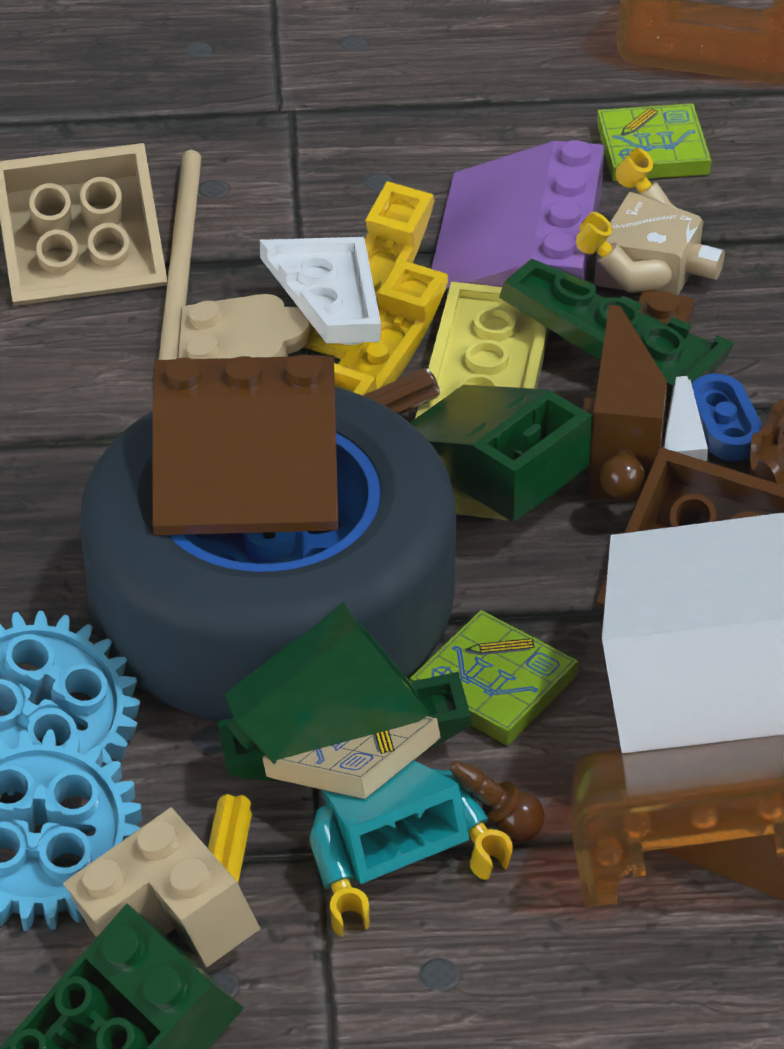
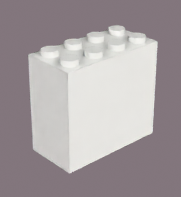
M784 513L611 535L602 643L622 753L784 735Z

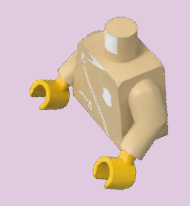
M635 148L617 166L615 172L618 183L627 188L635 187L639 193H628L611 222L603 215L591 212L579 225L580 231L576 235L577 247L586 254L597 253L594 284L600 287L625 290L630 293H642V291L653 290L667 291L679 295L690 274L717 280L723 267L725 251L702 245L703 221L700 216L674 206L658 183H651L647 179L646 175L652 170L653 161L651 156L641 148Z

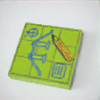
M694 104L598 110L597 126L602 144L604 145V152L612 181H617L615 174L617 166L635 148L645 150L652 158L653 168L646 175L647 179L710 174L711 158Z
M480 610L410 677V682L459 672L471 714L472 724L470 726L509 746L578 675V660Z

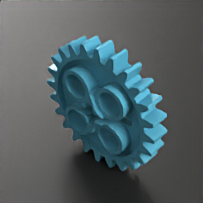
M38 611L34 625H26L18 612L13 613L10 629L5 630L0 624V709L8 713V715L0 716V737L13 749L19 747L21 731L26 730L31 737L33 745L42 744L37 739L44 737L47 730L50 729L54 731L55 739L62 744L59 746L64 747L67 741L76 734L79 735L81 754L85 755L97 745L102 747L103 763L101 767L113 762L112 759L122 761L128 746L126 741H132L137 722L133 719L136 718L140 705V700L132 697L137 683L136 677L123 676L127 659L124 656L108 659L112 644L109 638L94 645L89 642L92 626L89 624L81 628L76 634L70 632L69 616L63 615L56 627L48 626L44 611ZM29 663L35 665L38 670L27 671L18 667L17 664ZM81 692L87 694L92 699L81 701L73 698L70 693ZM16 791L7 792L10 796L16 793Z
M48 729L42 744L33 745L30 735L24 730L21 731L19 737V747L13 749L0 737V795L10 791L20 792L25 795L16 803L5 804L0 802V849H10L17 853L13 859L0 863V926L9 919L13 912L20 914L23 931L30 930L35 915H44L47 925L51 930H54L58 924V912L65 910L77 923L82 922V915L63 882L140 829L136 824L142 822L141 804L131 802L135 799V785L133 781L119 782L122 778L121 763L119 761L111 762L101 767L103 763L101 746L97 745L85 755L81 754L79 735L74 734L65 746L61 747L56 746L54 731ZM73 796L83 797L89 801L86 805L77 809H69L60 805L63 800ZM36 825H43L41 833H34ZM91 830L95 831V834L93 836L85 835ZM62 854H73L82 859L78 864L68 868L57 867L51 863Z

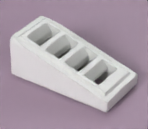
M687 376L676 377L662 448L707 461L708 447L691 380H688Z

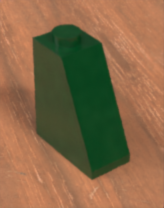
M344 602L328 613L307 633L288 644L224 694L233 714V717L227 721L232 733L249 752L258 746L273 764L277 763L276 760L416 723L430 714L414 685Z

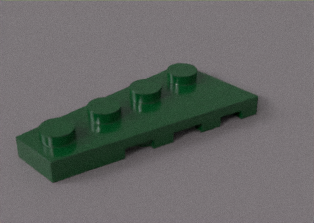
M532 258L504 281L499 295L500 299L518 309L522 314L533 318L562 336L569 343L575 344L600 361L609 305L621 306L667 381L665 401L668 403L671 402L676 377L687 376L692 384L697 378L712 374L728 358L734 342L716 335L714 342H710L689 333L691 324L672 316L667 324L639 312L641 303L621 296V299L604 298L595 294V284Z

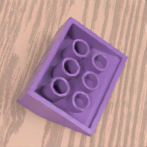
M580 140L568 142L551 141L455 172L431 268L448 274V284L439 305H445L451 282L502 287L504 281L531 258L587 281L591 254H586L579 250L576 244V235L580 231L579 225L591 212L598 213L602 192L604 145L588 144Z

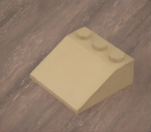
M144 143L0 161V226L13 306L167 286V275Z

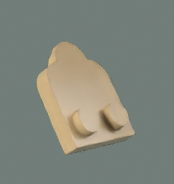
M259 294L220 301H202L197 304L182 306L178 358L288 357L289 353L296 352L307 344L312 325L298 307H285L279 297L271 294Z

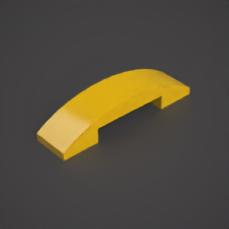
M387 181L365 219L368 230L365 244L376 301L378 290L399 261L404 260L413 263L435 201L434 194ZM313 326L309 333V340L304 348L326 355H334V357L342 359L351 347V345L341 343H326Z
M400 260L377 292L378 311L381 321L380 342H363L358 345H351L338 364L334 363L335 387L365 395L396 381L413 357L432 322L448 284V274Z

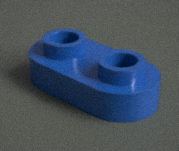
M708 374L697 378L692 383V388L708 450L714 456L727 462H740L750 459L752 435L759 432L763 426L743 385L735 378L724 374Z

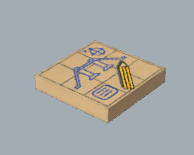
M426 716L416 723L276 760L277 763L275 764L266 755L262 758L267 777L366 799L441 737L437 718Z

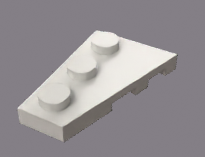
M364 237L260 240L261 260L326 343L358 345L363 342H380L381 321Z

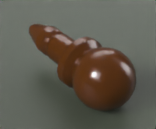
M453 761L450 764V771L460 787L466 792H470L475 799L483 804L482 810L489 819L488 821L495 822L497 829L508 835L511 841L525 842L538 835L543 827L545 814L542 804L535 796L519 791L517 786L510 781L498 784L489 776L484 775L475 766L460 761Z

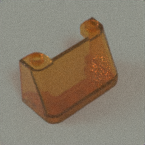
M621 0L616 40L620 55L628 62L642 66L775 84L784 83V0H774L773 7H765L764 11L686 0Z
M784 735L622 753L621 749H613L592 753L579 760L572 770L571 829L585 907L618 903L617 889L623 876L631 871L633 877L646 876L644 851L774 834L777 858L784 857Z

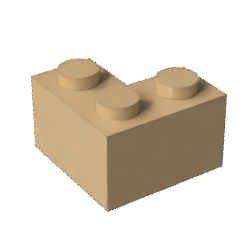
M172 807L63 882L86 924L96 937L127 903L161 928L166 934L175 929L206 968L261 929L237 881Z

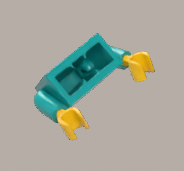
M413 760L366 799L322 790L325 806L319 808L316 812L309 839L324 888L332 889L334 894L330 901L331 925L334 932L340 937H344V925L341 914L346 911L359 913L363 918L365 930L369 928L368 898L361 890L351 887L350 883L355 878L360 884H363L470 840L469 837L474 843L470 868L477 877L483 880L490 878L493 865L489 855L496 857L502 867L508 869L512 855V841L510 837L502 831L488 830L485 824L489 819L471 793L466 792L460 787L451 771L429 768Z

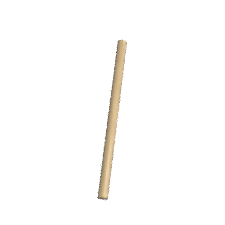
M194 150L184 152L181 159L159 360L177 359L179 354L182 306H186L201 167V155Z

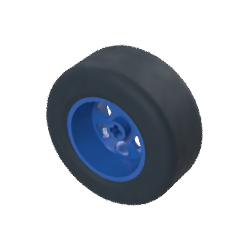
M335 387L337 531L153 535V410L124 430L105 450L87 480L82 497L80 531L89 613L99 641L108 638L112 641L108 657L112 659L124 656L127 659L124 675L136 677V686L166 705L189 715L210 721L231 719L233 714L224 694L288 644L307 633L328 613L344 602L398 668L409 678L437 647L450 618L455 594V497L446 467L431 443L412 424L385 405L355 392Z

